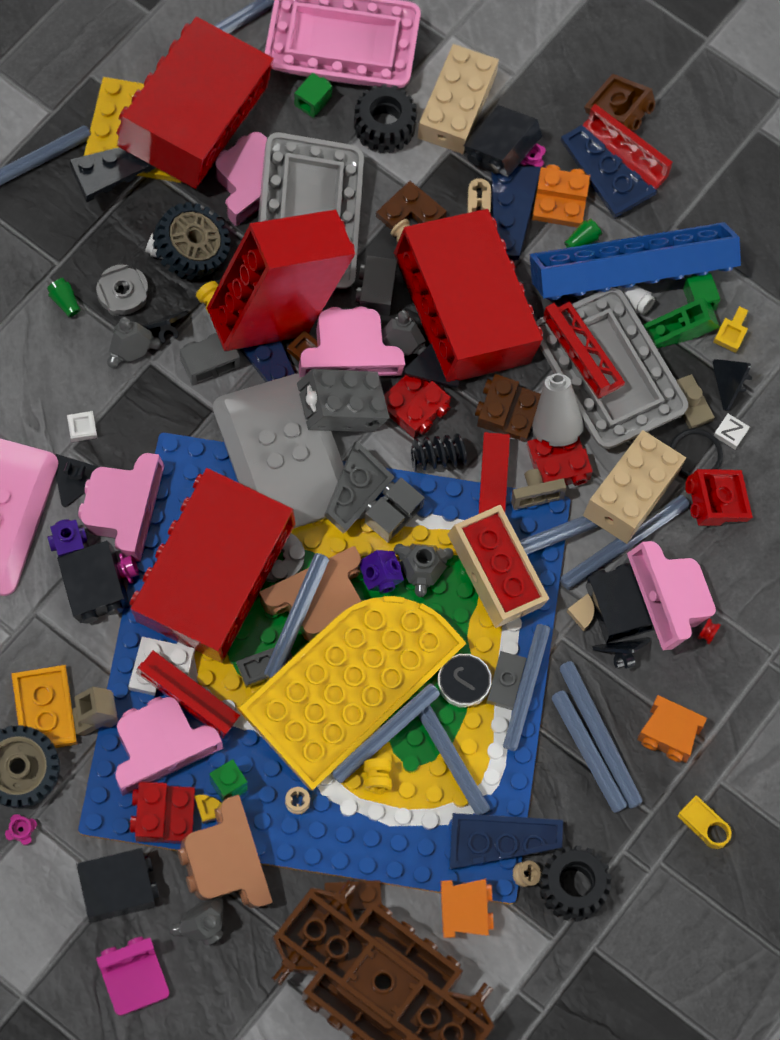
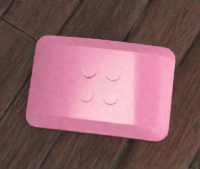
M274 0L265 53L274 58L273 70L309 77L313 72L317 76L324 77L329 81L367 86L376 85L377 87L387 84V87L395 85L397 88H402L409 83L421 14L420 8L415 3L401 0Z
M0 439V596L10 595L17 588L58 469V459L53 453Z

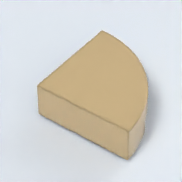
M586 594L567 609V613L583 631L589 627L594 616V604L589 594Z

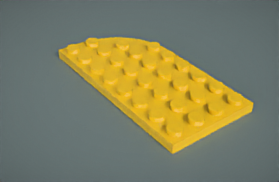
M383 596L364 600L336 616L237 710L311 791L447 663L466 642L440 614L422 603L419 604L412 600L404 599V597Z

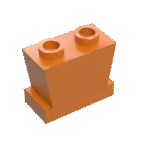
M657 695L650 710L653 715L640 732L637 740L642 742L641 744L649 750H660L666 753L669 759L675 762L683 761L686 763L691 755L695 735L700 734L707 718Z
M486 879L455 886L452 885V880L440 881L443 938L455 937V932L489 936V930H494L493 913H488L487 901H492L491 884H486Z

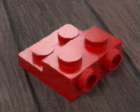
M407 375L384 395L389 417L413 439L420 433L424 435L432 427V422L438 416L442 418L451 407V397L433 381L429 383L426 380Z
M579 436L576 442L566 446H550L549 442L543 439L542 442L537 439L527 441L526 446L533 468L539 469L543 483L564 478L565 485L573 484L574 486H579L591 479L593 471L586 449H583Z
M697 469L687 477L685 490L688 494H691L693 501L690 510L691 516L697 519L698 526H720L724 522H748L753 518L742 470Z
M139 782V789H133L132 806H137V816H131L130 833H135L136 842L181 844L186 836L193 833L195 787L167 786V783Z

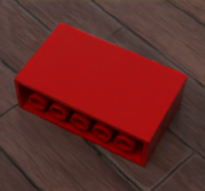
M197 16L191 24H185L179 40L175 39L170 45L168 55L160 58L156 71L148 74L142 90L138 89L134 93L131 105L129 107L125 106L119 115L121 124L116 132V135L119 136L117 147L195 189L267 89L274 61L273 57Z
M336 209L250 223L207 306L208 313L224 351L294 339L304 330L307 333L310 332L355 256L354 244L349 240L345 231L344 221L340 219Z
M483 209L404 227L394 255L429 342L432 343L446 381L465 380L530 364L543 340V332L541 327L537 326L535 322L533 308L527 303L523 284L517 279L515 265L512 260H509L505 241L500 238L496 220L494 217H491L489 210Z
M206 468L203 475L199 474L193 484L195 490L192 496L185 498L180 509L182 514L179 520L172 522L168 530V535L170 536L166 544L162 543L159 546L155 555L157 560L153 568L149 567L146 570L142 580L145 583L140 592L136 591L133 594L130 605L132 606L131 611L136 622L187 647L195 648V651L223 663L296 522L293 508Z

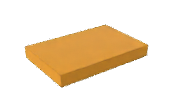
M66 665L11 673L18 725L32 727L42 732L51 740L55 748L77 745Z

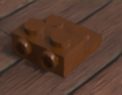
M612 74L584 108L585 112L590 114L591 108L596 104L628 129L636 131L640 127L642 117L646 113L651 114L653 112L655 99L651 88Z
M494 374L493 380L487 379L483 394L487 395L485 402L479 401L476 408L475 416L479 417L477 426L496 433L510 434V438L526 443L541 393L518 386L519 381Z

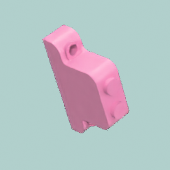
M253 132L248 136H242L235 146L228 151H222L216 160L217 180L231 194L225 201L228 218L236 227L259 210L264 151L267 140L260 132Z
M332 307L321 312L316 328L318 347L305 349L301 354L299 363V377H304L311 369L378 372L379 376L402 375L405 366L403 351L398 347L385 346L382 343L379 313L366 307H355L353 309Z
M142 454L137 459L133 470L107 467L96 468L92 472L90 479L86 481L84 503H81L78 511L79 519L82 520L92 535L116 538L115 548L120 550L124 557L132 555L135 561L139 562L141 561L165 466L159 454Z
M653 541L642 542L627 553L662 650H672L690 638L692 634L691 627L698 626L715 614L716 608L697 561L692 558L668 560L665 558L660 546Z
M157 697L150 700L146 707L139 710L133 708L126 711L117 724L119 738L130 759L118 765L115 774L122 796L132 792L133 789H138L139 782H153L223 749L222 740L217 730L206 725L192 729L178 701L172 697Z

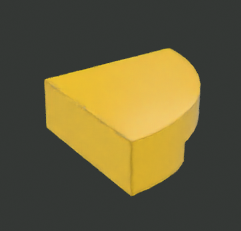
M196 795L195 800L202 823L215 821L214 809L218 808L221 802L208 795Z

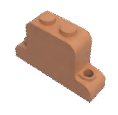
M355 546L328 558L329 562L300 628V632L305 640H312L341 612L362 602L350 581L361 573V557ZM309 568L259 592V601L266 613L270 615H280L286 611L290 613Z
M236 795L227 798L219 804L218 808L214 809L218 825L190 833L181 842L178 856L181 865H186L189 876L186 877L190 893L194 892L200 900H210L237 891L240 894L243 905L253 909L273 903L240 796Z

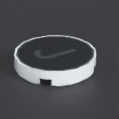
M471 654L455 655L441 667L438 673L439 691L448 703L457 707L478 705L487 697L491 688L489 668L480 658Z

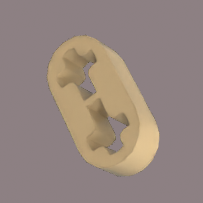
M479 178L469 184L467 213L476 211L477 206H480L481 210L488 209L490 212L491 186L488 181ZM477 188L482 190L481 198H477Z

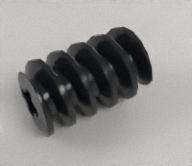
M455 434L453 441L449 435H445L443 442L439 436H435L432 443L428 437L423 439L422 445L417 438L412 442L411 462L414 472H416L417 464H420L423 471H426L427 464L431 463L435 470L439 461H441L444 468H447L448 460H451L454 467H457L458 459L462 460L464 466L467 465L466 448L460 434Z

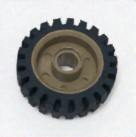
M17 725L0 729V804L11 808H25L36 805L38 802L43 801L53 791L55 784H57L60 773V760L57 750L51 740L35 728ZM16 760H24L26 764L25 770L20 774H14L11 770V766Z

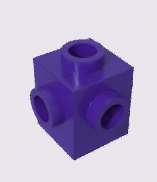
M64 519L56 522L55 525L50 526L52 535L47 536L51 552L57 551L58 557L84 548L83 543L88 542L84 527L78 528L76 519L71 521Z
M376 550L360 562L363 580L368 591H380L381 594L389 593L396 588L395 585L404 580L400 563L397 561L394 551Z

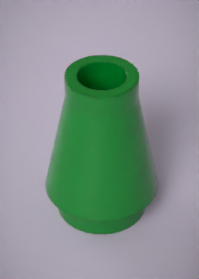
M583 220L572 235L564 241L566 248L592 244L599 240L602 231L594 220Z
M60 278L47 287L48 296L65 312L68 318L75 316L81 311L70 282Z

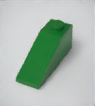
M703 297L643 324L657 349L696 339L720 328L712 305Z

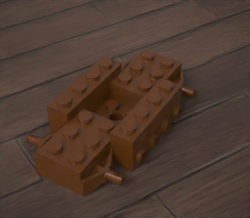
M347 880L339 893L337 891L332 893L311 888L273 936V943L282 960V966L271 979L275 983L277 981V984L281 986L289 974L293 972L315 975L302 992L304 1005L314 1013H319L326 1018V1021L333 1028L344 1032L349 1036L350 1040H486L494 1028L492 1020L483 1006L484 1001L493 989L489 986L482 995L488 984L483 983L472 997L451 992L463 973V970L459 968L461 964L450 955L444 957L437 951V945L427 938L422 940L415 935V929L405 921L399 923L391 917L393 913L382 904L377 906L371 902L356 922L347 902L357 886ZM380 975L389 977L391 981V986L386 990H380L375 985V979Z

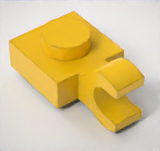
M739 306L732 321L725 318L713 343L736 353L748 328L742 326L748 310Z

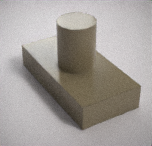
M691 374L676 380L688 401V408L682 416L689 429L698 428L713 422L715 417L693 375Z
M539 469L528 470L524 474L528 486L513 489L511 503L513 509L517 510L563 500L566 492L564 478L543 483Z

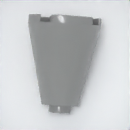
M560 373L550 375L545 379L532 423L533 434L537 440L541 442L542 439L548 441L550 446L572 444L584 432V422L571 380L566 375Z

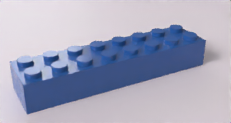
M725 222L529 254L532 283L541 296L548 300H556L561 298L562 295L568 294L580 296L584 295L586 291L592 290L604 292L610 290V287L616 286L628 288L640 282L652 284L665 278L682 279L684 275L689 274L706 275L709 273L708 271L713 270L730 271L733 267L741 266L740 238Z

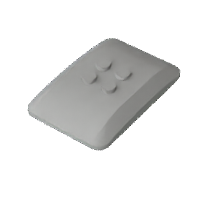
M280 132L273 133L267 138L265 144L258 222L336 209L340 219L344 221L345 231L349 240L355 247V256L336 288H349L354 283L356 277L364 164L363 153L357 146Z
M611 287L608 291L598 292L572 304L625 381L624 386L600 399H597L543 317L536 321L537 326H540L543 332V340L539 346L554 374L566 375L571 380L584 425L600 447L605 449L614 448L637 437L642 430L648 432L685 414L688 408L686 396L621 290ZM566 311L562 315L569 325L572 326L573 319L568 311ZM575 333L582 342V344L585 346L587 341L585 336L583 334ZM589 353L597 366H599L600 358L598 355ZM603 373L610 385L615 382L611 375Z
M299 373L222 395L213 403V413L237 482L293 508L296 522L294 528L326 519L324 516L344 468L332 432L308 430L306 421L308 420H305L299 395L301 391L298 390L297 383L303 378L299 377Z

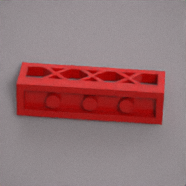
M595 104L591 108L589 118L583 126L604 143L605 148L613 155L616 154L629 169L635 170L648 185L651 184L657 189L668 178L673 162Z
M570 301L560 307H557L555 303L547 306L543 316L544 321L597 399L624 386L625 381ZM566 311H568L573 319L572 326L569 325L562 315ZM575 333L583 334L585 336V338L587 339L585 346L582 344V342ZM589 353L598 355L600 358L599 366H597ZM603 373L611 375L615 382L610 385Z
M154 650L137 668L136 674L167 697L176 699L180 707L203 724L215 728L222 738L225 737L240 717L237 712Z

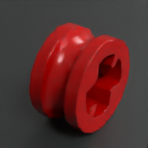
M709 618L698 639H705L707 644L710 645L721 624H713L712 619Z

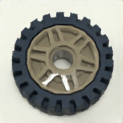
M186 202L184 205L182 203L177 204L161 217L154 229L153 240L155 241L153 242V248L158 249L155 253L157 258L163 257L160 263L164 267L169 264L170 268L168 271L173 273L177 270V276L181 278L185 274H187V279L191 280L195 276L197 279L210 276L220 267L230 250L229 244L231 242L230 238L227 237L229 234L228 228L223 229L224 221L216 220L219 216L216 212L210 215V208L207 206L201 210V204L195 203L193 207L191 202Z

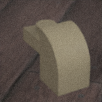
M91 687L74 696L76 707L72 709L76 735L85 736L102 726L111 728L118 722L112 691Z

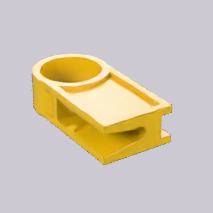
M697 795L677 815L685 825L712 849L723 848L731 838L730 826ZM710 826L722 827L726 832V841L723 843L711 841L707 834Z

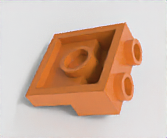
M547 165L546 168L541 167L532 220L578 228L583 222L590 175H586L581 169H572L570 172L562 171L557 165Z

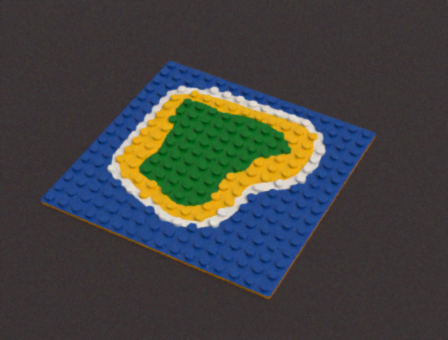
M161 433L159 435L155 454H159L165 466L141 561H136L139 575L132 577L133 583H128L127 595L129 602L136 591L140 592L145 582L142 581L143 576L149 567L153 568L157 560L155 555L159 546L162 543L166 544L170 536L168 535V530L172 522L179 520L182 514L180 509L185 498L192 496L195 490L193 484L199 474L203 475L206 468H209L237 482L224 442L170 433ZM386 468L394 476L391 482L396 483L402 477L425 497L423 508L389 543L365 524V511L345 533H342L327 518L294 528L291 534L300 540L305 550L304 565L301 571L309 568L316 553L330 558L353 546L356 547L361 560L376 550L394 551V547L397 544H403L404 546H410L412 543L437 545L441 549H452L454 555L450 560H447L446 569L434 585L427 587V593L423 597H418L415 594V586H412L413 583L408 582L402 568L401 572L404 580L395 585L396 588L389 593L381 594L380 591H368L363 580L361 568L360 575L350 581L361 601L383 596L404 597V599L412 600L419 604L422 603L436 611L466 642L455 655L471 654L480 658L489 668L491 684L500 651L525 657L527 661L536 626L543 624L550 627L549 637L516 751L507 750L503 747L513 710L487 704L489 693L480 704L475 706L457 707L448 703L441 693L430 704L490 807L489 812L485 815L528 818L565 540L527 554L549 600L542 608L495 628L447 535L455 524L478 515L480 482ZM507 487L505 514L519 540L568 522L569 497L565 496L563 500L514 510L511 497L513 489L517 488ZM383 491L377 496L376 501L385 496ZM283 552L280 553L277 560H285L283 558ZM265 581L261 591L276 583ZM258 595L223 663L195 651L189 677L237 712L240 717L224 738L220 736L223 749L153 781L154 783H167V786L195 787V796L208 795L222 802L210 783L209 773L233 759L248 782V791L241 794L240 799L261 865L361 881L380 880V884L441 893L440 881L452 880V885L455 886L486 879V884H491L492 902L515 903L518 885L513 879V869L517 863L522 862V856L449 869L452 813L475 814L418 715L369 758H383L391 761V771L389 772V778L392 780L391 790L386 792L366 791L364 789V780L367 778V773L364 771L363 764L343 783L337 782L330 773L315 789L310 791L237 710L265 682L246 688L236 661L274 648L289 612L286 611L280 615L266 613L259 601ZM131 605L123 608L107 689L114 694L118 721L130 709L137 708L139 710L148 706L147 703L154 698L167 697L158 689L156 695L153 696L131 691L128 688L141 638L147 637L185 646L136 622L131 611ZM300 630L291 649L292 656L297 654L309 642L304 639ZM440 669L371 735H373L380 727H382L390 718H392L399 710H401L428 684L434 685L439 691L438 673ZM181 707L192 729L205 725ZM118 722L111 728L100 727L78 828L79 833L87 837L178 851L181 849V844L136 842L135 833H130L131 816H137V806H132L133 791L122 796L115 775L117 766L130 759L119 738ZM294 787L304 788L310 796L309 808L306 812L298 815L288 811L285 804L287 792ZM297 795L292 796L293 806L297 807V804L299 807L304 805L302 803L303 796L299 795L298 798ZM195 800L193 832L218 825L217 820L205 824L202 823Z

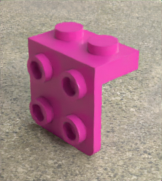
M144 937L132 939L127 943L128 946L118 950L117 947L106 949L100 953V957L96 958L113 1007L119 1016L154 1004L169 996V989L150 937L144 939Z

